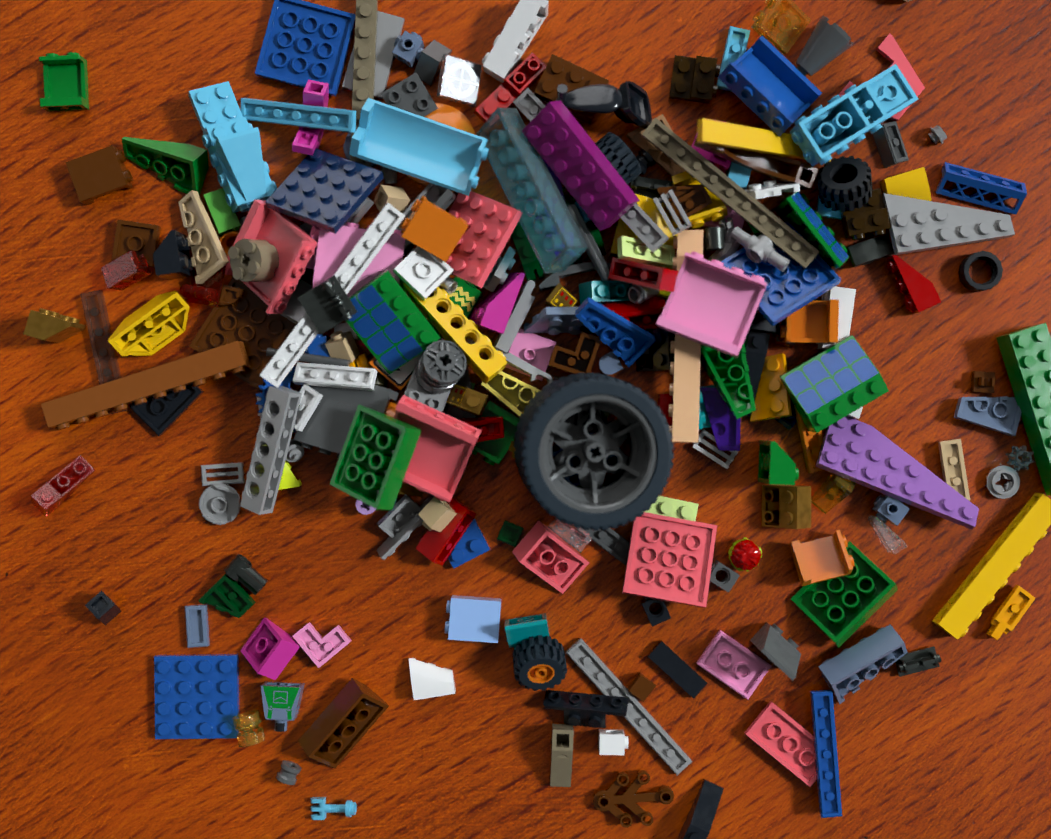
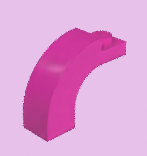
M308 80L303 90V105L328 107L329 84ZM299 127L292 144V151L313 155L315 149H318L324 129Z

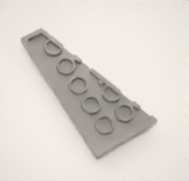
M886 193L882 194L884 208L887 207L891 227L889 233L895 255L1009 238L1015 235L1011 217L1008 214Z

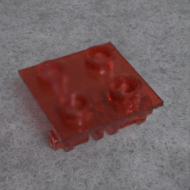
M226 266L222 267L203 284H196L195 276H197V272L194 267L190 285L185 284L181 286L180 293L184 297H188L187 302L218 307Z

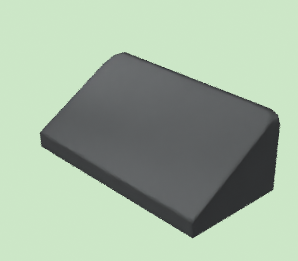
M896 121L881 124L882 128L873 133V137L884 168L908 161L909 158Z

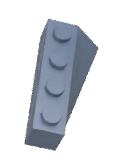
M890 624L878 629L876 633L868 638L861 639L851 648L844 649L834 658L825 660L818 667L830 690L833 691L837 702L841 704L845 701L844 696L850 691L853 694L860 689L859 684L866 679L871 681L876 677L879 669L882 667L887 669L908 652L905 642Z

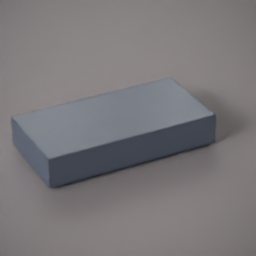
M207 604L185 606L187 648L209 646Z

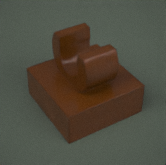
M972 371L971 392L994 393L995 372Z

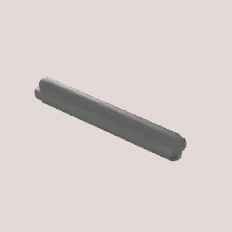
M576 204L567 206L565 212L601 280H609L610 268Z

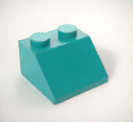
M546 613L505 620L504 627L509 648L514 647V650L517 644H521V641L524 639L529 640L531 636L534 638H538V635H542L543 638L550 636Z

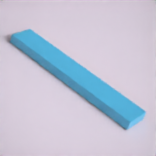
M241 98V113L247 120L350 133L356 132V110Z

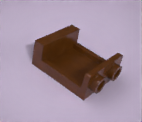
M112 145L66 162L81 203L89 205L94 203L95 198L122 188H133L131 183L133 177L128 169L126 170L124 164L126 158L122 150Z

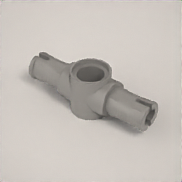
M738 226L732 231L730 238L744 246L747 257L753 262H768L782 272L789 265L790 260L775 251L773 242L767 236H751Z

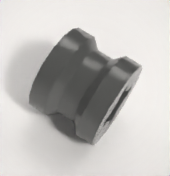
M284 760L281 763L282 769L277 773L276 779L287 785H295L297 781L296 776L302 768L292 761Z

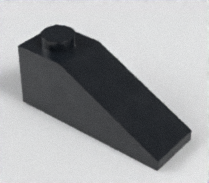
M704 779L679 833L680 839H707L722 796L723 787Z

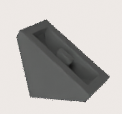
M433 40L421 52L414 73L418 74L422 82L432 86L446 62L447 55L450 56L452 50Z

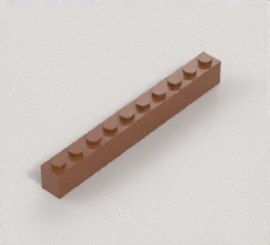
M235 341L42 403L41 406L48 428L62 430L69 428V424L76 422V424L88 422L89 417L96 416V418L107 416L110 410L115 409V412L128 409L127 405L132 403L135 406L147 403V399L151 397L160 399L166 397V393L170 391L178 393L187 390L186 386L192 384L194 387L204 385L207 379L213 378V381L225 378V374L233 372V374L244 372L245 367L251 365L244 342Z

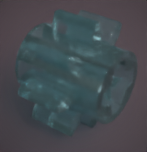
M1021 445L1020 449L1017 446H1012L1013 451L1006 453L1009 457L1007 465H1014V470L1019 471L1021 467L1023 470H1029L1028 465L1035 462L1032 460L1034 452L1026 451L1027 446Z

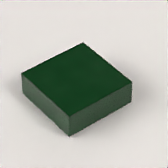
M505 520L497 539L516 547L524 528Z

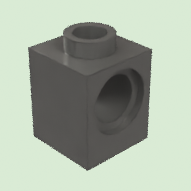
M715 560L714 563L712 562L710 581L729 593L740 575ZM719 570L725 571V577L722 580H717L715 577L716 572Z

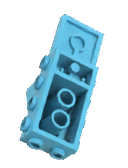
M897 64L858 87L854 84L844 91L845 95L841 97L839 94L828 101V105L824 108L820 105L811 111V116L806 118L804 115L794 122L795 127L790 130L792 140L795 144L799 145L805 160L812 167L818 163L821 166L832 159L831 155L835 152L840 155L849 149L848 146L852 143H859L866 138L864 134L867 132L875 133L882 128V122L918 100V97Z
M229 81L189 91V99L203 131V144L208 149L211 164L217 171L218 181L225 191L227 204L231 206L233 213L239 211L247 212L250 210L254 200H267L277 189L275 182L270 179L269 166L262 158L258 127L253 128L252 124L248 123L246 117L242 116Z

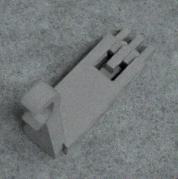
M529 280L523 285L515 301L504 334H498L493 347L504 354L508 362L507 364L531 375L530 382L534 381L537 375H540L547 379V385H550L553 381L551 375L508 352L535 299L531 295L535 282Z

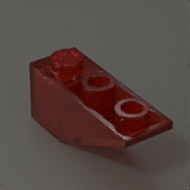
M80 455L31 495V503L47 517L95 469Z

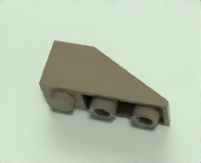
M552 724L550 786L571 787L573 725Z

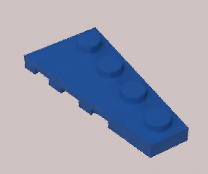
M589 297L575 311V316L592 333L595 332L600 337V340L613 350L617 357H621L624 360V364L628 367L655 342L653 334Z

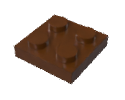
M117 220L111 260L155 268L153 254L158 248L161 227L158 225Z

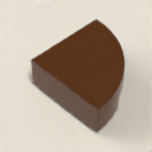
M223 284L218 305L228 306L236 303L242 297L245 290Z

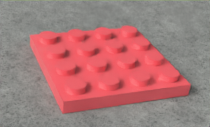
M472 191L469 196L459 193L448 213L456 218L461 217L466 220L468 228L446 263L454 270L451 275L482 289L523 213Z
M644 512L640 517H636L632 525L622 593L706 608L717 525Z

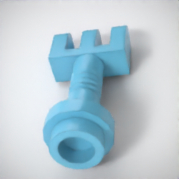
M326 797L310 798L311 803H319V805L311 806L312 812H319L311 814V820H325L327 818L326 813H345L346 817L356 815L357 804L352 800H347L346 804H326Z

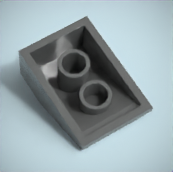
M766 622L750 641L791 680H794L801 653L797 650L799 646L790 637L786 640L781 636L783 631L776 624L771 626Z

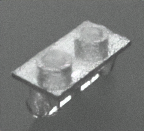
M555 518L548 526L549 529L580 553L592 540L590 533H587L581 527H572V525L564 524Z

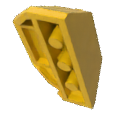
M177 291L157 295L126 317L110 336L108 342L121 356L153 355L185 332L190 307Z

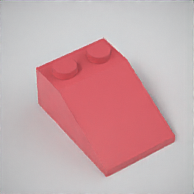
M540 521L533 526L512 551L521 564L562 594L589 564L582 555Z

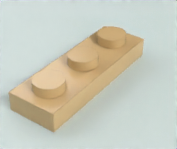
M961 439L939 441L938 447L944 482L970 501Z

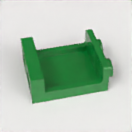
M68 52L63 56L47 53L46 56L39 57V62L43 64L44 98H40V107L48 112L89 110L87 60L75 52Z
M489 400L481 417H503L504 438L477 442L472 453L476 455L479 452L485 456L484 461L494 466L495 463H501L513 443L515 432H517L516 427L520 419Z

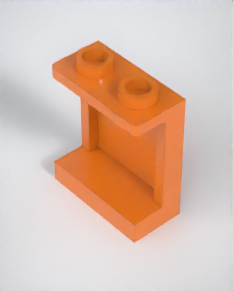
M422 196L420 200L416 199L411 207L413 212L410 217H405L401 223V236L446 262L468 228L467 221L461 217L456 218L429 202L425 196Z
M813 300L783 320V325H780V338H783V343H837L839 300Z

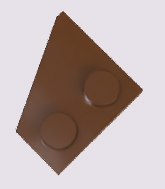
M702 184L656 188L659 196L667 194L672 189L687 217L713 203ZM671 198L668 199L680 222L683 221Z

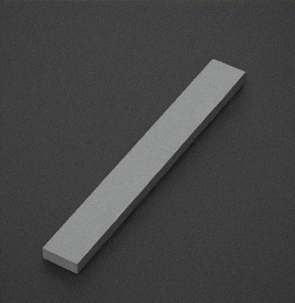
M582 638L566 650L567 655L604 695L628 698L625 719L676 775L692 763L690 757L628 691Z

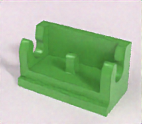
M221 188L204 194V200L219 236L221 237L227 232L238 231L241 224L236 212L233 213L231 206L227 204L224 189Z

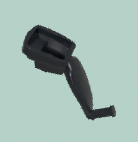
M626 81L620 85L619 89L610 84H594L580 87L568 93V88L565 84H560L557 87L558 98L556 101L561 100L568 108L600 114L614 112L623 122L633 123L645 130L652 123L651 107L647 92L633 82Z

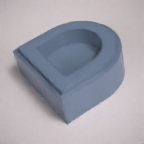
M613 351L604 355L599 361V369L606 375H612L623 369Z

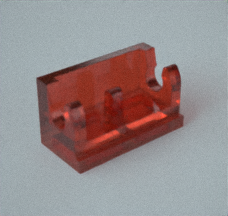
M130 250L101 267L107 289L124 290L152 274L143 254L140 255L139 259L141 262H139L136 252Z

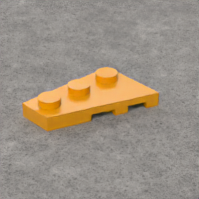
M783 353L766 356L755 397L756 410L751 413V422L792 416L790 395L780 378L782 374L787 372L786 355Z

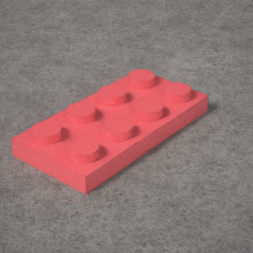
M770 700L744 733L811 787L817 780L814 736Z

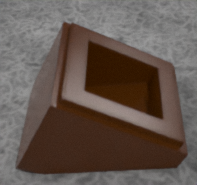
M639 673L627 689L631 694L644 702L656 685L642 673Z

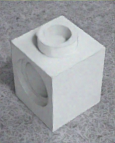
M599 729V755L624 756L625 749H628L629 745L628 736H625L624 730Z

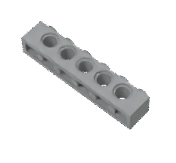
M269 386L264 410L261 414L259 430L256 435L254 451L251 455L249 471L246 476L245 488L242 493L240 506L258 515L273 513L302 393L285 386H279L278 388Z

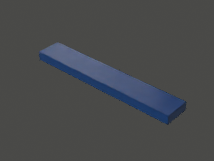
M810 691L820 817H841L842 806L833 691Z

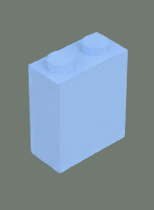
M452 595L451 601L447 600L446 613H450L449 621L445 622V634H448V640L498 643L501 599Z

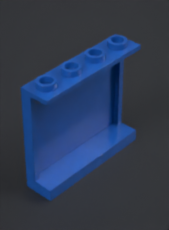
M763 35L735 62H730L718 77L779 137L822 94Z

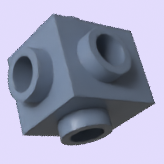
M404 31L402 36L399 35L396 38L395 48L392 53L395 59L413 68L425 48L422 37L415 32L410 34Z
M880 494L873 503L875 506L872 508L877 513L875 516L884 523L888 521L898 526L910 509L901 503L902 501L885 494Z

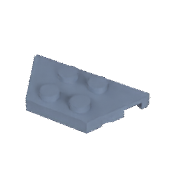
M545 307L541 313L536 314L532 318L531 324H524V333H549L550 335L569 333L571 335H578L581 332H592L575 316V311L578 307Z

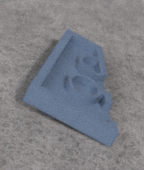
M960 397L953 418L1005 435L1016 436L1022 412L1017 405L1015 397Z

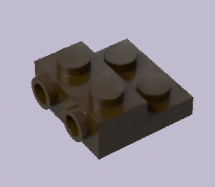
M675 55L669 98L710 104L712 98H716L718 86L714 85V79L719 77L720 65L717 64V58L703 56L692 58Z
M881 188L874 189L869 201L866 204H862L861 208H854V211L845 210V212H840L845 238L852 237V240H859L865 238V234L873 233V236H880L886 234L885 231L891 228L887 207L884 208Z

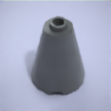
M822 16L819 19L795 62L798 66L797 69L804 76L814 75L854 44L850 41V36L836 23L832 25L827 23L828 17Z

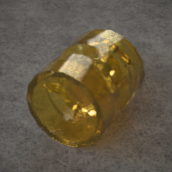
M259 710L239 714L238 718L237 716L232 718L235 730L239 731L236 735L239 747L252 746L266 739L263 727L259 726L262 722Z

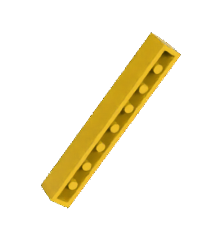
M1034 493L934 617L932 622L957 640L966 635L970 624L981 616L982 609L994 600L995 593L1007 584V578L1011 573L1016 572L1020 568V562L1024 557L1029 556L1033 552V546L1036 542L1043 539L1047 534L1046 530L1051 525L1050 498L1043 493Z

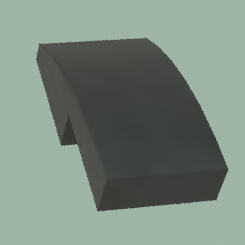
M888 234L846 248L853 268L870 264L874 260L890 257L895 254Z

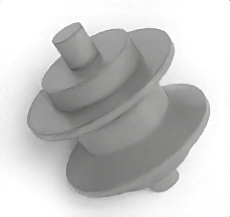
M291 439L286 460L297 462L304 456V448L301 447L299 441Z

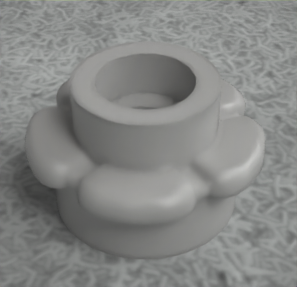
M936 125L934 128L930 127L931 132L928 134L930 139L935 144L938 142L943 144V141L947 139V135L939 125Z

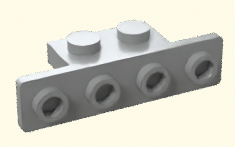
M405 494L393 506V509L389 510L377 522V525L389 535V538L377 549L382 560L391 556L402 542H405L417 527L422 525L423 519L418 514L432 500L434 495L431 494L419 506Z

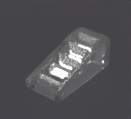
M872 515L867 517L887 552L897 554L908 547L878 517Z

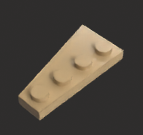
M191 190L178 203L183 226L188 231V238H186L188 246L192 249L193 257L191 258V263L197 272L195 281L196 284H203L229 263V260L198 191Z

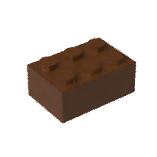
M552 54L534 95L541 102L548 104L557 100V87L560 84L567 86L568 93L584 86L609 84V80ZM566 107L575 118L591 124L595 113Z

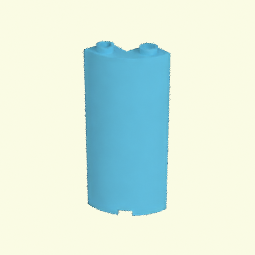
M368 98L361 109L359 127L352 136L349 155L469 196L471 189H476L479 177L477 174L482 160L485 161L489 148H486L488 141L486 138Z

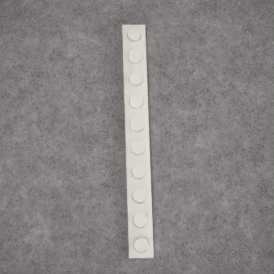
M388 202L334 273L346 294H348L405 217L403 213ZM307 312L260 373L262 378L277 388L319 333Z

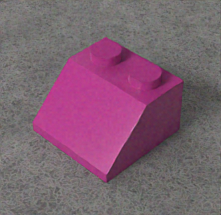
M264 617L240 651L257 674L276 680L300 646L291 635Z

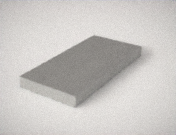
M378 11L374 97L383 100L381 93L386 89L394 61L392 53L395 48L394 43L396 38L402 33L405 19ZM354 46L342 85L343 89L353 91Z

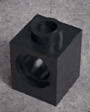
M102 590L85 605L104 625H107L121 612L120 608Z
M645 597L640 601L652 627L671 618L664 601ZM652 603L660 604V609L657 612L649 611Z

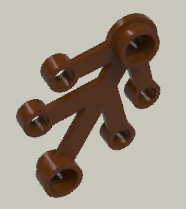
M641 770L638 772L637 778L622 795H615L621 786H626L629 783L628 774L626 772H619L616 780L607 790H600L594 795L593 803L599 811H610L620 820L621 825L625 828L632 825V817L628 813H623L615 804H624L641 819L643 825L650 826L653 823L652 814L643 810L636 803L660 801L662 804H670L674 799V793L669 786H661L657 792L636 793L642 785L650 781L649 773ZM646 774L647 779L641 780L640 776ZM625 776L627 779L625 782H621L619 778ZM668 793L670 796L668 799H663L662 795ZM606 798L608 801L606 804H601L600 800ZM645 816L651 817L650 820L647 822L644 821L643 818ZM628 817L630 821L628 823H624L622 821L623 818Z

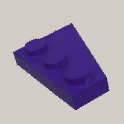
M700 387L718 450L740 451L741 418L736 420L716 387Z

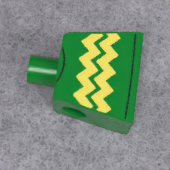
M455 277L453 280L458 283V287L455 292L449 294V299L462 308L464 315L469 320L472 310L476 307L482 296V292L476 288L477 286Z

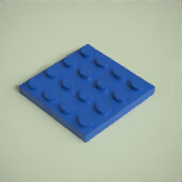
M274 0L255 75L305 88L308 80L328 83L329 95L336 97L355 28L356 15L303 0Z
M788 220L784 222L802 237V235L791 225V223ZM774 244L773 248H775V251L790 260L789 265L783 272L768 262H753L747 257L744 247L721 262L724 263V267L729 269L736 267L743 270L745 275L752 277L754 274L765 279L764 282L767 283V287L758 310L774 326L840 284L841 278L819 254L804 269Z
M239 654L154 656L155 739L239 738Z

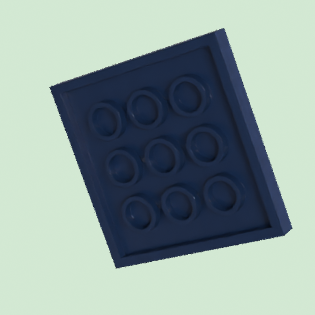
M316 148L314 154L307 155L265 203L269 209L336 234L384 177L382 171Z

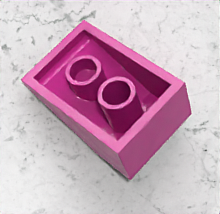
M510 273L503 285L499 284L494 292L489 293L478 304L477 308L474 307L470 319L475 322L477 327L493 333L504 334L525 276L524 273Z

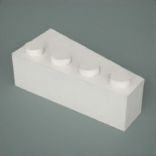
M520 0L511 17L506 21L502 33L496 37L491 52H487L482 60L484 72L501 83L504 82V79L514 70L548 16V0Z

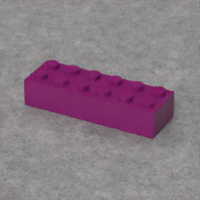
M561 100L549 102L522 130V133L600 231L611 227L639 201L638 197Z

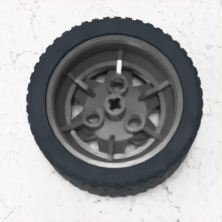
M600 373L570 374L568 377H561L559 380H554L550 385L543 387V390L538 391L535 394L536 396L529 401L528 406L526 405L524 408V413L521 414L520 421L516 427L517 432H515L514 456L519 475L535 500L555 519L562 521L564 524L572 525L575 528L581 527L584 530L613 529L619 525H626L627 522H632L636 520V517L642 516L646 510L648 511L653 503H656L657 498L662 495L663 489L668 483L667 480L671 475L670 470L673 467V437L669 431L670 427L666 422L667 419L661 413L662 410L641 389L620 379ZM600 410L613 414L617 419L604 424ZM577 413L576 425L564 422L567 418ZM590 423H595L596 431L588 434L587 426ZM628 437L630 441L629 456L619 449ZM553 442L563 449L554 457H552ZM614 454L616 457L615 462L608 465L606 463L607 457ZM573 456L579 457V463L576 466L569 465V460ZM606 472L619 475L612 482L603 486ZM578 474L580 487L567 482L563 478Z

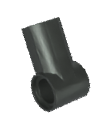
M723 227L705 228L703 243L705 252L724 250Z
M237 554L224 569L230 578L241 582L254 595L268 582L252 567L251 562L241 554Z

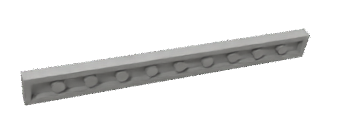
M529 88L513 101L514 105L530 122L545 107ZM637 203L621 217L623 222L652 253L657 251L669 239Z

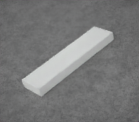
M297 362L292 382L299 385L306 384L310 386L374 391L378 371L373 368Z

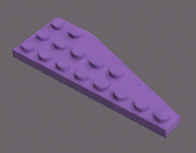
M845 416L826 428L816 467L966 528L973 529L976 526L979 512L977 506L873 426Z

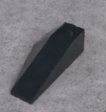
M749 330L744 340L755 401L770 334Z

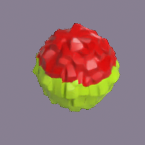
M746 537L734 542L728 551L731 564L738 571L754 569L758 566L760 558H762L761 547H758Z

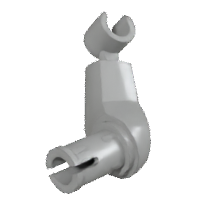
M725 218L719 221L720 226L724 228V250H716L708 257L709 261L715 259L721 262L738 250L740 243L730 238L734 230L732 218H727L728 222L725 221Z

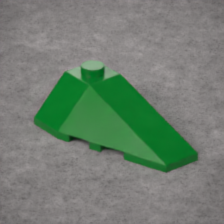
M131 137L122 138L123 151L127 159L145 170L149 168L158 174L157 177L162 181L166 179L173 183V188L180 192L188 194L193 190L198 191L200 195L209 169L207 149L185 143Z
M744 343L737 358L701 344V365L736 420L754 412L756 407L749 378V366L747 365Z

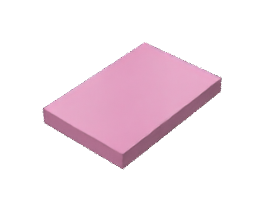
M720 629L696 662L701 668L746 699L750 698L771 668L768 662Z

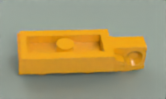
M1015 585L990 621L992 626L986 634L998 640L1003 633L1012 632L1035 600V597L1019 585Z

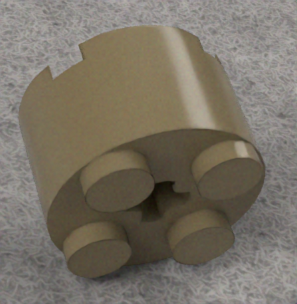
M242 239L230 247L228 251L232 274L236 280L267 282L275 276L273 273L275 268L279 266V255L275 246L270 245L268 241Z

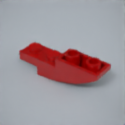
M532 52L475 109L474 114L490 127L500 116L505 115L514 106L513 101L527 88H531L543 74L546 65Z

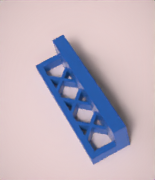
M944 162L941 169L942 178L936 188L937 194L1012 214H1017L1027 195L1025 183ZM947 180L955 182L957 185L956 188L951 190L943 188ZM968 187H974L977 193L967 195L963 190ZM990 192L996 193L997 198L990 201L985 200L983 195ZM1008 198L1017 199L1014 207L1005 205L1003 200Z

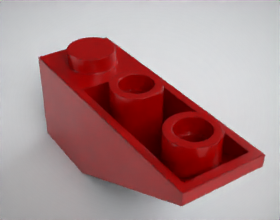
M897 255L887 258V267L895 275L897 289L903 293L906 299L904 303L908 311L916 314L941 303L931 281Z

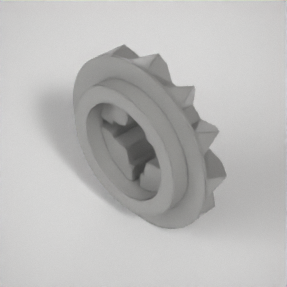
M997 466L991 469L988 476H986L987 484L985 486L990 491V494L997 498H1010L1019 489V475L1009 466ZM1001 476L1003 479L1010 480L1004 483V487L995 484L997 481H1000Z

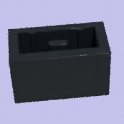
M171 230L153 254L156 276L166 280L192 277L194 267H192L191 258L189 257L191 247L188 246L186 235L176 230Z
M661 328L646 329L647 332L655 336V342L636 360L637 372L670 371V362H674V354H671L670 348L671 341H675V334Z

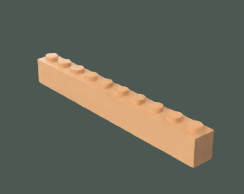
M684 230L678 233V236L673 237V249H677V257H673V270H677L679 273L686 252L691 254L694 251L703 255V230ZM675 334V341H671L670 348L671 354H674V362H670V375H674V383H670L669 396H673V404H669V417H673V425H669V431L672 433L673 443L699 444L701 344Z

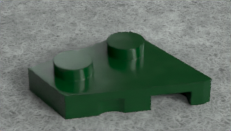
M227 574L198 600L202 604H210L215 606V609L222 612L226 611L238 618L242 617L256 603Z

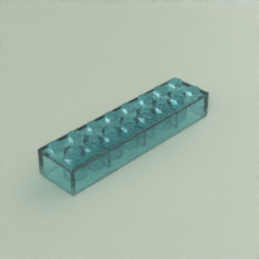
M498 107L476 135L488 139L486 148H489L487 158L512 208L523 213L519 222L544 272H564L588 246L541 155L522 133L526 126L517 108Z

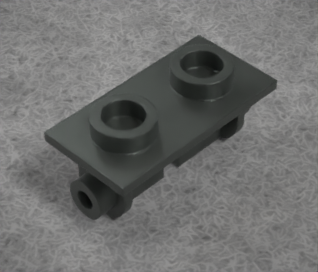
M638 176L631 182L630 189L634 194L652 199L657 197L658 199L660 196L656 188L672 186L673 182Z
M934 646L909 652L895 662L898 675L901 677L940 667L941 657L939 654H936Z

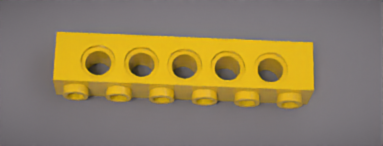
M406 283L403 284L402 289L422 315L446 341L457 344L463 350L468 366L485 384L505 368L508 362L504 354L499 350L497 351L492 346L491 340L478 331L475 322L471 319L468 320L462 308L449 299V294L444 289L438 287L432 293V297L423 300ZM443 307L446 313H440L436 308ZM451 323H458L461 328H453ZM465 338H471L475 343L468 344ZM484 353L488 356L489 359L483 360L480 358L479 354Z

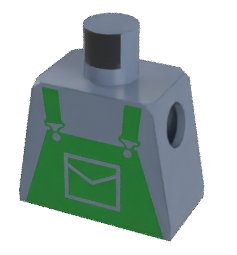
M265 681L261 685L264 717L267 720H275V731H287V721H294L297 718L305 683Z

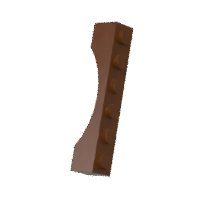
M697 136L694 142V146L778 182L799 183L800 190L812 189L818 171L817 168L806 163L779 155L697 142Z

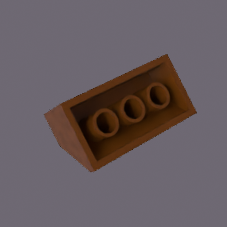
M352 678L298 742L309 758L336 768L389 705L368 686Z

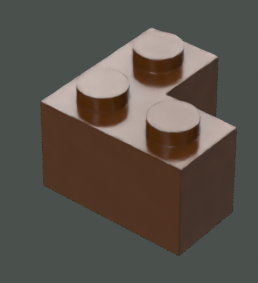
M581 332L574 351L555 345L548 366L571 374L591 372L601 342L600 338Z

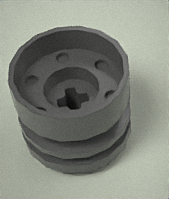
M446 340L433 342L426 348L416 365L415 375L417 381L423 389L431 393L441 394L448 392L463 376L466 370L467 359L463 350L457 344Z

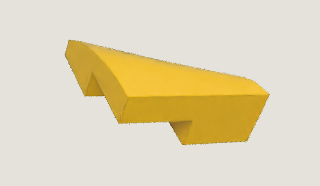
M924 167L880 181L883 193L932 201Z

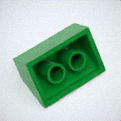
M759 440L758 482L771 485H795V481H798L799 469L796 468V463L775 441Z

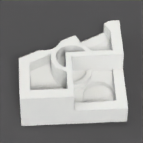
M413 657L409 658L414 700L455 694L453 670L445 667L441 668L429 662L425 663Z

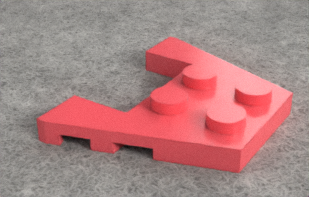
M889 33L876 51L892 63L891 66L897 64L918 97L925 87L894 37ZM849 81V83L839 93V96L841 97L845 95L844 91L847 90L849 87L853 86L854 84L851 81ZM910 105L889 119L897 122Z

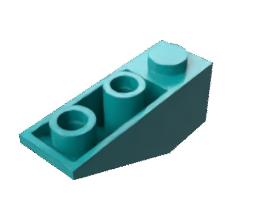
M619 280L579 284L580 305L587 297L600 304L630 301L628 290L634 284Z

